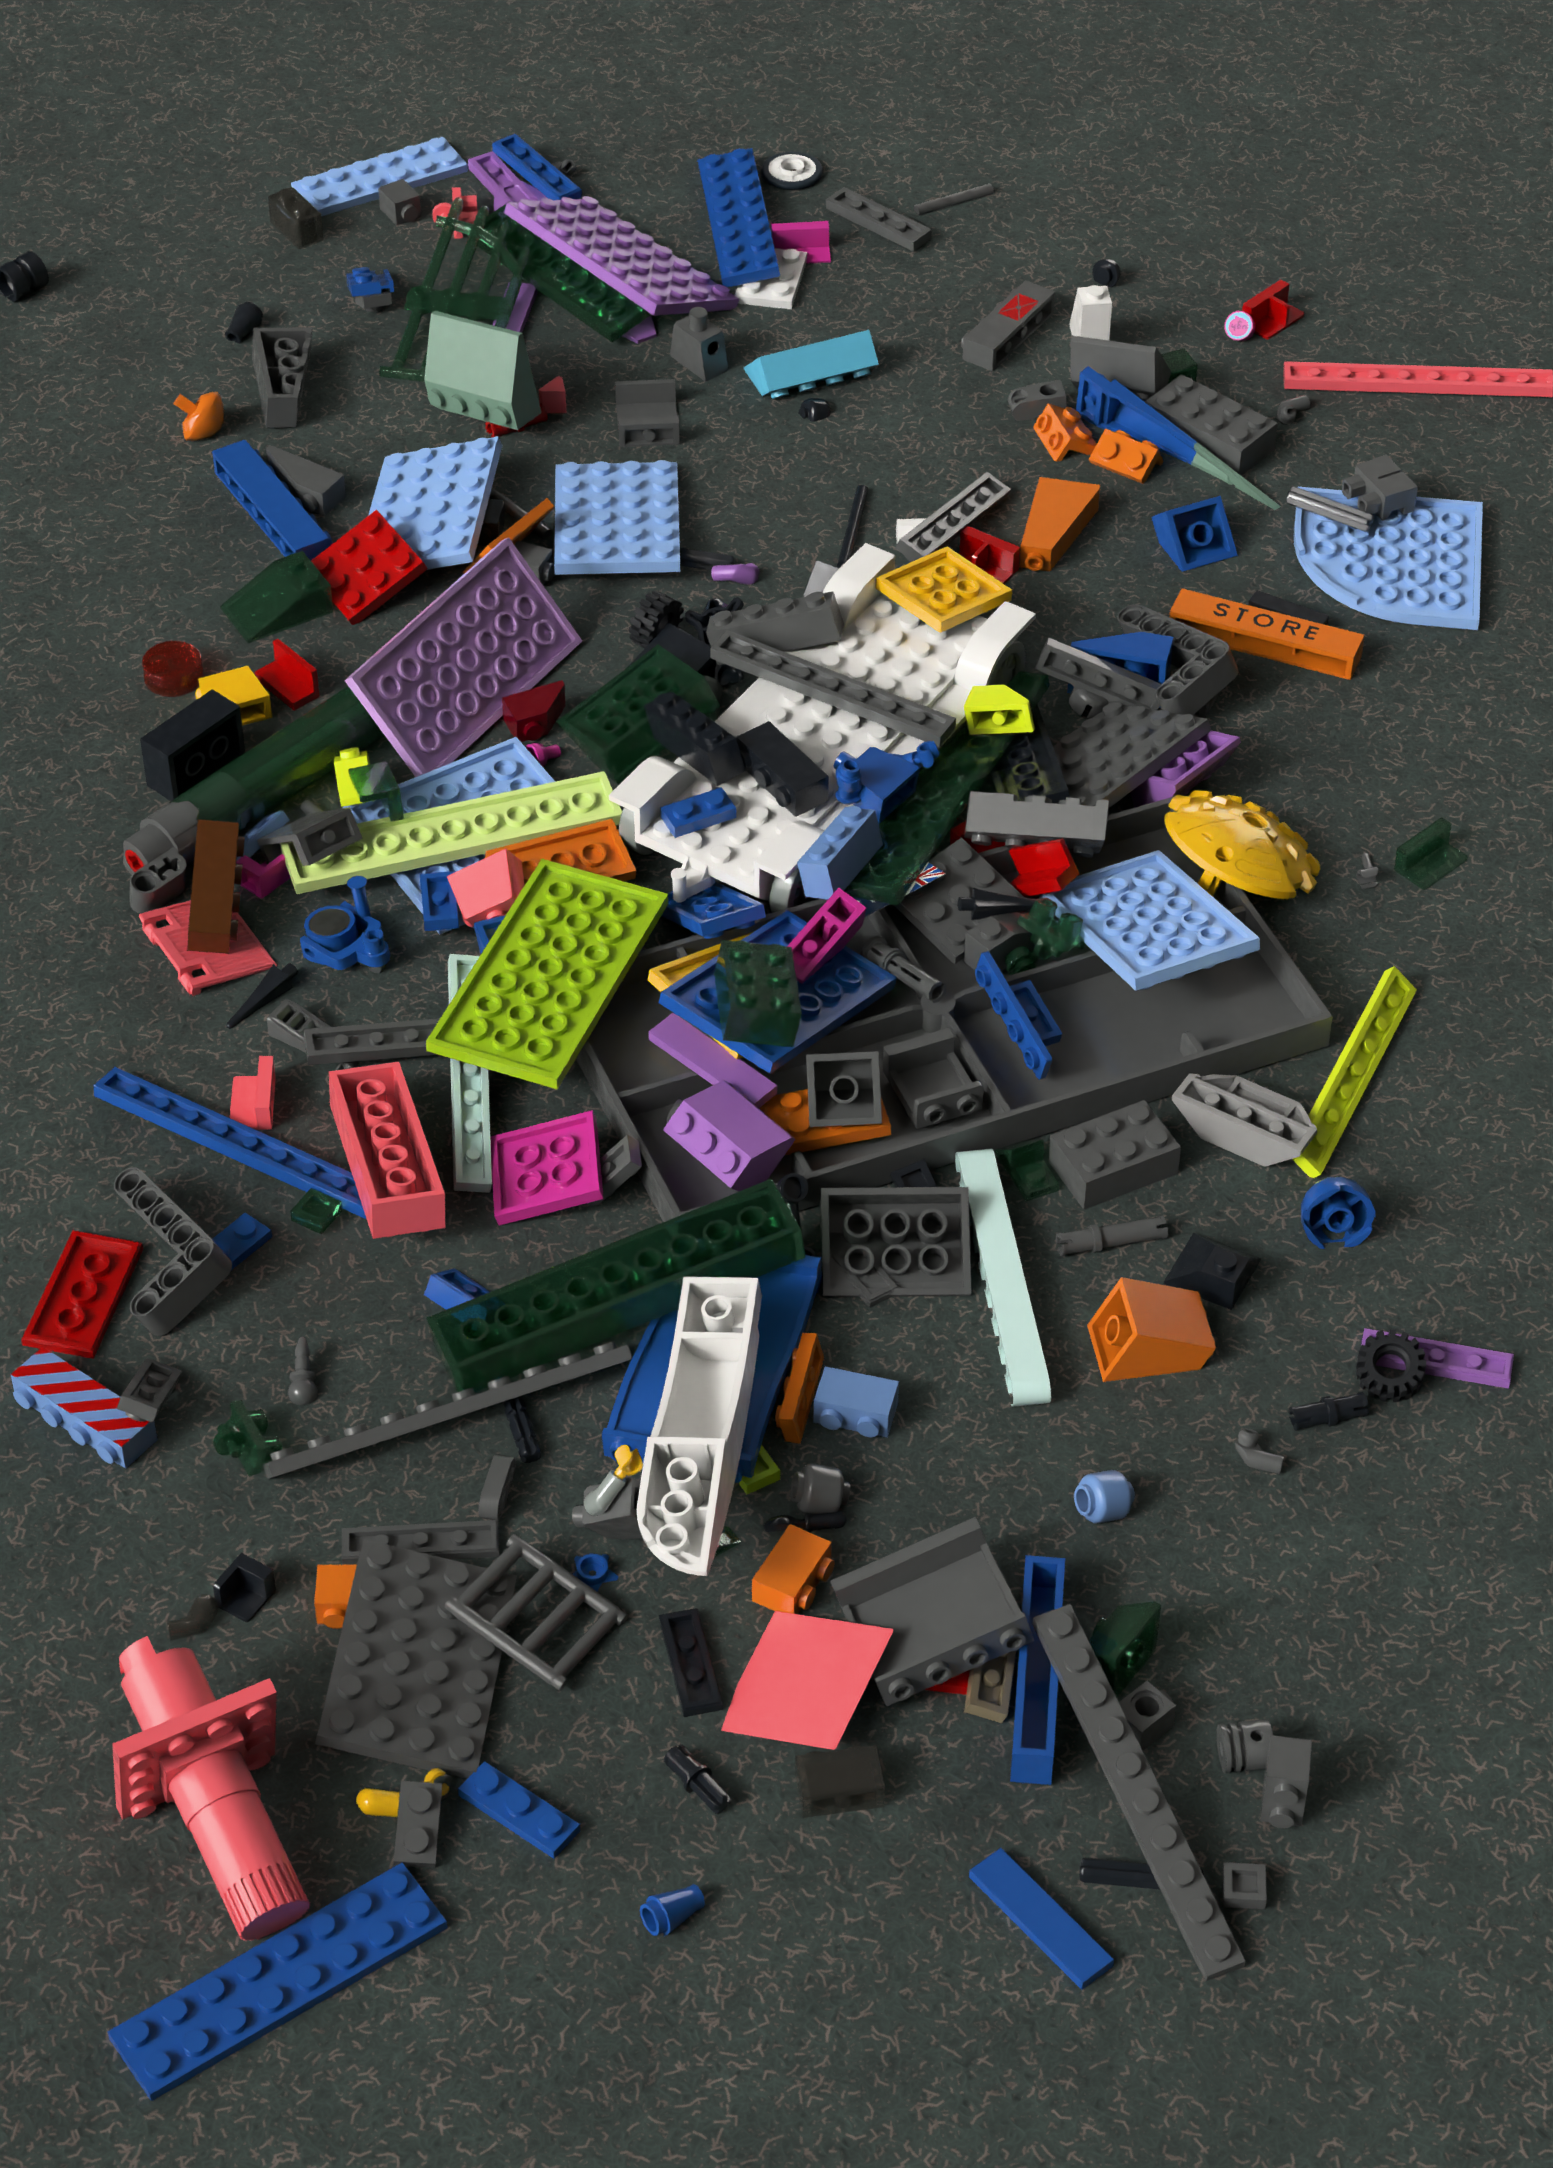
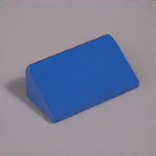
M455 1268L432 1274L424 1293L426 1297L478 1331L508 1306L504 1300Z

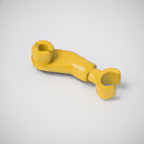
M434 1768L427 1773L424 1782L434 1783L437 1777L445 1775L446 1772L440 1768ZM445 1783L442 1784L441 1796L447 1794L449 1786ZM365 1788L357 1794L356 1803L359 1804L358 1807L364 1814L398 1817L400 1792Z

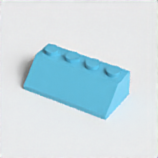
M870 330L761 356L745 366L744 370L762 396L771 394V398L775 399L789 395V389L798 387L799 392L815 389V383L826 381V385H831L844 381L843 376L853 374L854 379L870 375V369L879 365Z

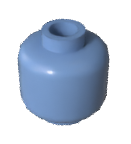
M1116 1470L1085 1475L1074 1493L1075 1506L1078 1512L1088 1521L1095 1524L1125 1518L1135 1498L1132 1484L1127 1481L1121 1472Z

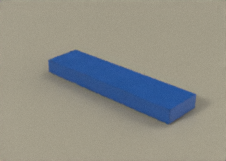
M516 134L492 143V151L548 199L561 200L563 197L580 199L582 197V189Z
M999 1848L969 1870V1878L1081 1990L1113 1967L1114 1959L1002 1848Z

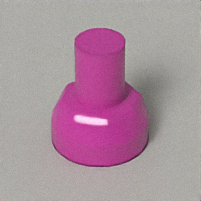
M531 743L526 746L527 750L542 767L547 764L549 759H554L561 755L558 745L544 747L540 743Z

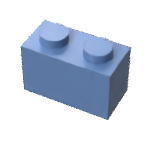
M825 1367L814 1398L813 1423L821 1424L830 1430L843 1428L858 1431L865 1437L882 1436L888 1438L898 1405L899 1381Z

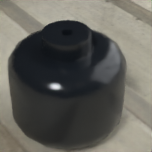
M809 398L802 402L798 413L803 419L808 418L810 421L815 422L829 417L831 410L824 399Z

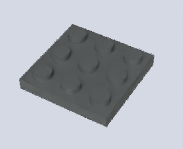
M960 838L927 861L946 874L891 903L954 965L964 958L966 932L988 918L971 920V911L958 910L957 903L959 897H971L973 888L998 894L1025 898L963 838Z

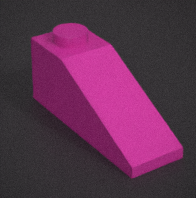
M838 888L776 958L774 964L803 984L840 952L862 927L866 907Z

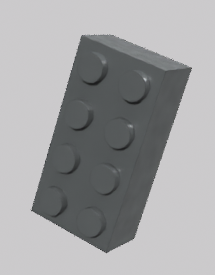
M1182 374L1145 401V403L1241 476L1275 450L1277 422Z

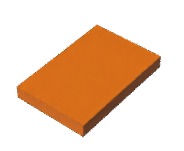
M546 498L488 544L463 573L465 574L500 541L508 537L514 545L517 540L522 541L554 509L551 501Z

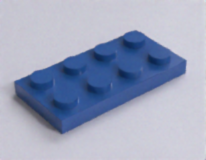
M716 881L711 887L686 898L684 902L674 901L673 891L668 892V905L661 915L705 939L722 936L724 934L723 930L733 927L736 929L751 927L755 925V920L766 917L762 903Z

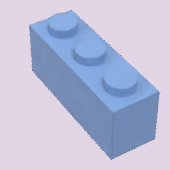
M857 806L845 807L799 859L797 864L805 897L828 900L838 888L844 891L880 849L883 842L875 810L862 809Z

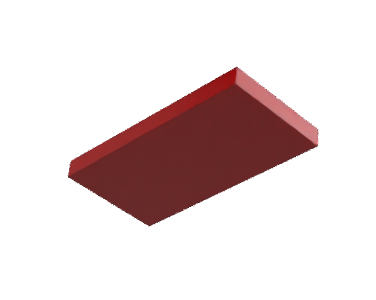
M73 1230L21 1339L22 1345L38 1349L44 1347L49 1351L94 1359L143 1251V1244L141 1242Z

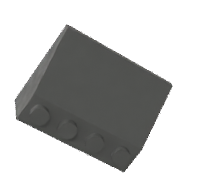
M968 1187L821 1188L820 1238L823 1297H861V1289H867L873 1294L888 1287L886 1282L873 1268L874 1258L900 1287L893 1289L892 1291L894 1292L889 1296H971ZM851 1247L840 1258L843 1260L846 1270L855 1275L866 1288H854L849 1279L840 1270V1266L833 1259L832 1255Z

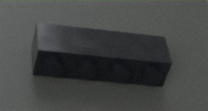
M674 692L660 694L654 701L644 705L654 739L715 785L719 786L746 771L736 737Z

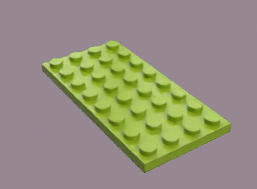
M541 859L426 1040L427 1051L558 1090L666 909L668 894Z

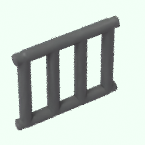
M513 1534L506 1543L508 1548L458 1599L451 1597L445 1603L444 1608L546 1683L561 1691L568 1681L566 1676L615 1624L620 1626L628 1619V1614L527 1541ZM520 1557L539 1569L490 1621L471 1609ZM553 1579L570 1593L520 1644L503 1632V1630ZM585 1602L602 1614V1616L552 1667L534 1653Z

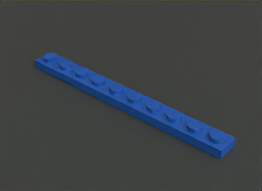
M114 1067L93 1085L94 1097L366 1219L353 1175L349 1171L117 1067Z

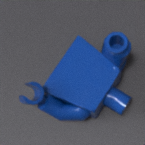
M926 741L917 747V751L904 755L887 753L876 747L868 748L858 758L845 751L841 752L834 762L837 785L839 786L835 794L836 799L845 805L853 804L862 809L875 810L878 824L881 823L915 792L920 767L922 765L925 768L931 767L934 763V758L940 755L935 742Z

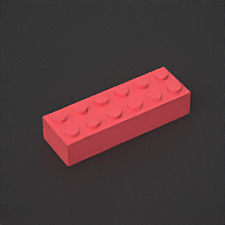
M392 1062L329 1071L330 1107L373 1239L446 1228L445 1192L400 1063Z

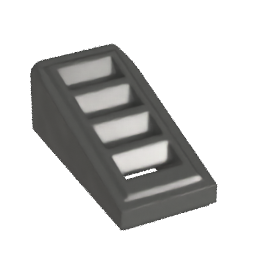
M287 998L267 1018L269 1036L305 1053L304 1029L331 1027Z

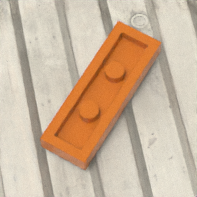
M802 1333L799 1347L794 1348L792 1353L793 1368L791 1375L787 1376L784 1381L783 1404L778 1405L776 1409V1426L782 1429L786 1442L801 1444L824 1360L817 1333Z

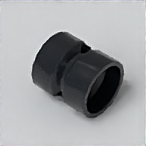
M27 251L14 259L13 262L8 261L0 266V294L12 302L27 296L30 289L36 291L49 283V275L45 264L32 251Z

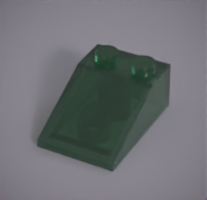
M300 551L273 561L224 602L220 609L249 644L333 613L331 585L306 554Z

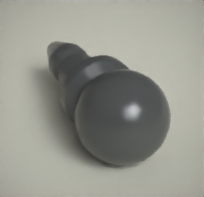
M300 1337L295 1348V1371L289 1374V1379L292 1383L288 1388V1398L296 1405H308L316 1400L318 1388L313 1382L316 1379V1373L310 1371L309 1346L305 1337Z

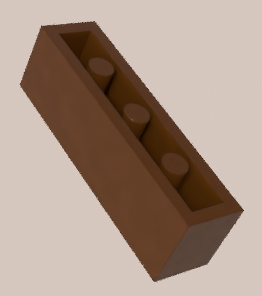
M198 819L187 951L229 954L230 940L237 941L238 920H232V912L239 913L240 892H234V884L241 885L243 864H236V857H243L245 837L238 836L239 823Z

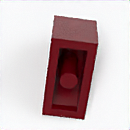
M562 680L502 697L503 720L512 735L517 737L520 742L534 741L541 736L548 735L566 706L565 684Z

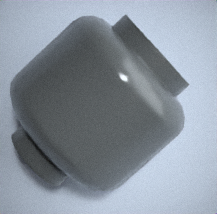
M812 1463L806 1464L800 1472L796 1471L794 1473L790 1492L791 1501L796 1502L800 1512L805 1514L834 1513L840 1509L841 1505H847L850 1496V1483L844 1482L843 1473L838 1467Z

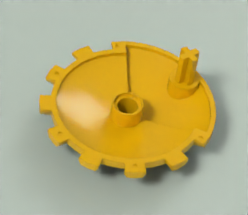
M1193 790L1189 797L1176 795L1169 803L1168 807L1177 812L1166 813L1164 821L1166 829L1176 845L1192 861L1204 869L1197 884L1212 897L1222 880L1242 890L1278 899L1295 898V890L1298 888L1306 893H1310L1316 886L1317 881L1312 875L1318 876L1320 871L1319 861L1311 853L1307 854L1308 843L1297 832L1294 833L1285 822L1279 823V818L1273 812H1266L1265 808L1250 801L1243 804L1242 798L1238 796L1220 795L1214 797L1212 792L1205 790Z

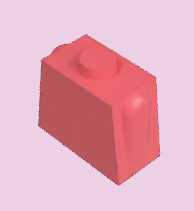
M503 849L447 876L459 905L462 919L469 927H474V922L506 915L525 886L522 861L507 849Z

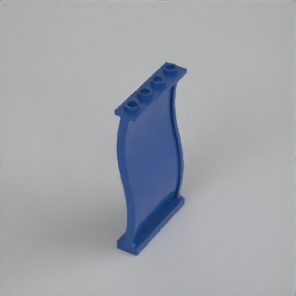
M678 1233L674 1242V1255L659 1301L625 1373L607 1428H604L602 1431L604 1456L611 1457L617 1461L614 1455L615 1451L622 1445H628L631 1453L634 1449L638 1450L644 1463L647 1438L651 1436L668 1372L683 1277L758 1278L762 1294L758 1320L759 1343L746 1428L735 1483H739L743 1476L752 1478L754 1475L755 1465L770 1416L785 1378L792 1366L793 1350L799 1347L815 1295L819 1293L822 1284L821 1258Z

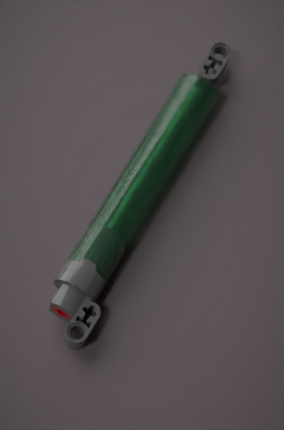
M349 686L141 820L140 830L124 840L123 864L132 875L130 878L129 903L135 912L144 913L159 909L185 890L186 867L194 863L198 819L239 823V833L334 770V757L340 756V751L349 748H359L361 752L385 736Z

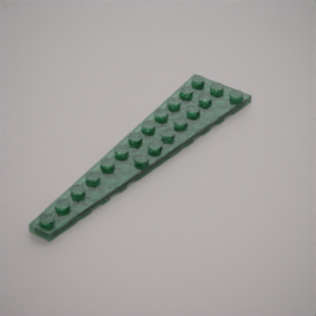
M1020 671L1006 686L1028 699L1032 712L1050 687L1046 674ZM966 724L939 751L940 755L934 758V763L931 767H922L919 770L915 792L878 824L883 845L846 887L844 892L851 897L889 903V905H898L903 901L911 885L968 805L970 792H977L982 787V783L1017 733L970 735L968 725Z

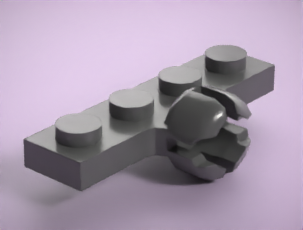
M1049 637L1035 663L1034 669L1074 686L1069 698L1070 707L1076 714L1081 716L1087 704L1092 706L1086 719L1101 713L1103 707L1112 702H1120L1122 705L1135 707L1144 706L1147 709L1158 710L1160 707L1155 693L1162 684Z

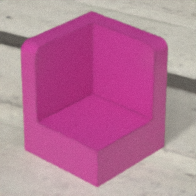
M283 854L279 855L269 864L265 861L260 865L246 855L236 861V864H243L240 886L261 899L291 878Z

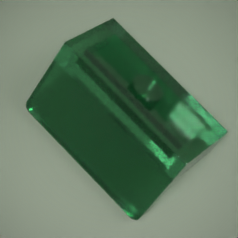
M387 761L348 769L349 778L360 802L381 799L391 822L404 819L400 789Z
M1441 817L1397 848L1394 871L1421 889L1426 890L1467 861V855L1449 844L1452 824Z

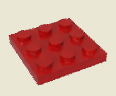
M377 509L303 567L352 625L361 622L428 569L419 556Z

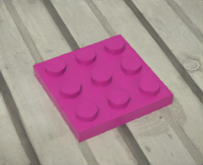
M593 1110L490 1137L494 1217L499 1226L604 1199L597 1119Z

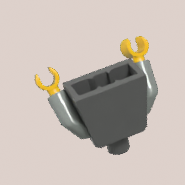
M622 1445L614 1454L619 1467L615 1471L610 1470L601 1484L589 1486L585 1489L584 1502L581 1505L574 1506L572 1520L577 1528H588L607 1539H641L643 1537L637 1521L640 1481L633 1477H625L626 1475L630 1476L640 1472L643 1462L637 1449H634L631 1453L628 1445Z

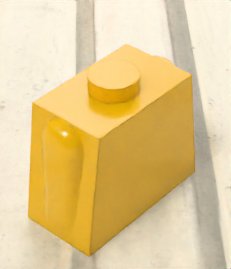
M249 666L198 678L199 688L195 692L196 699L212 689L240 706L242 725L272 718L270 695Z

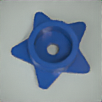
M587 1554L583 1557L576 1556L574 1558L576 1571L573 1575L597 1592L602 1583L618 1579V1575L608 1569L609 1556L607 1554ZM594 1570L596 1575L590 1576L589 1571Z

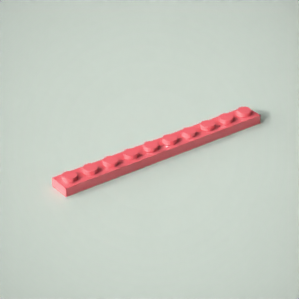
M1285 361L1283 368L1284 389L1553 397V370Z

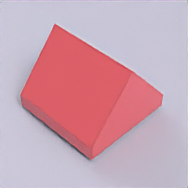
M557 376L539 389V403H542V407H545L547 413H566V391L561 376Z

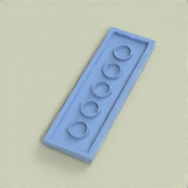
M440 137L414 146H406L404 149L391 153H383L368 160L356 161L351 165L338 169H330L318 175L304 177L301 180L291 182L292 191L314 218H318L379 199L378 187L404 179L412 188H416L468 172V164L444 137Z

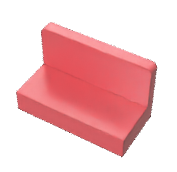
M259 1056L257 1076H235L233 1078L230 1119L255 1130H272L276 1085L273 1056Z

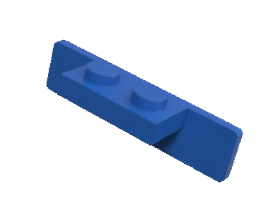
M990 952L981 953L975 969V977L978 984L984 987L991 999L993 1010L996 1014H1000L1005 1022L1009 1037L1018 1044L1023 1053L1026 1066L1033 1070L1038 1080L1046 1078L1052 1063V1057L1046 1046L1060 1042L1062 1037L1061 1030L1031 980L1009 986Z

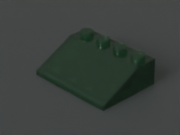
M656 645L557 720V723L599 769L605 771L610 779L619 784L643 761L652 756H658L666 748L654 739L644 705L654 701L658 695L671 691L707 717L719 708L720 704L704 676L660 645Z

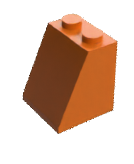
M1121 1277L1087 1324L1103 1382L1200 1370L1216 1349L1215 1340L1209 1327L1198 1291Z

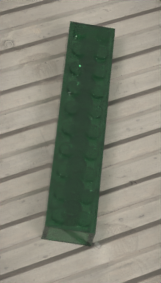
M769 1179L434 1314L426 1319L434 1346L456 1392L474 1388V1392L487 1388L488 1382L509 1376V1378L514 1377L525 1370L546 1364L678 1310L683 1277L756 1278L805 1258L801 1228L773 1180Z

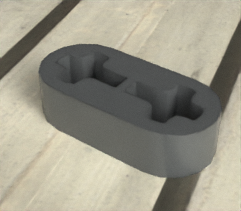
M501 1454L494 1455L480 1496L479 1518L500 1521L515 1476L516 1457Z

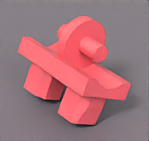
M461 187L452 188L453 205L450 203H439L434 207L432 217L434 222L440 226H451L454 224V239L463 238V232H478L477 195L461 196Z

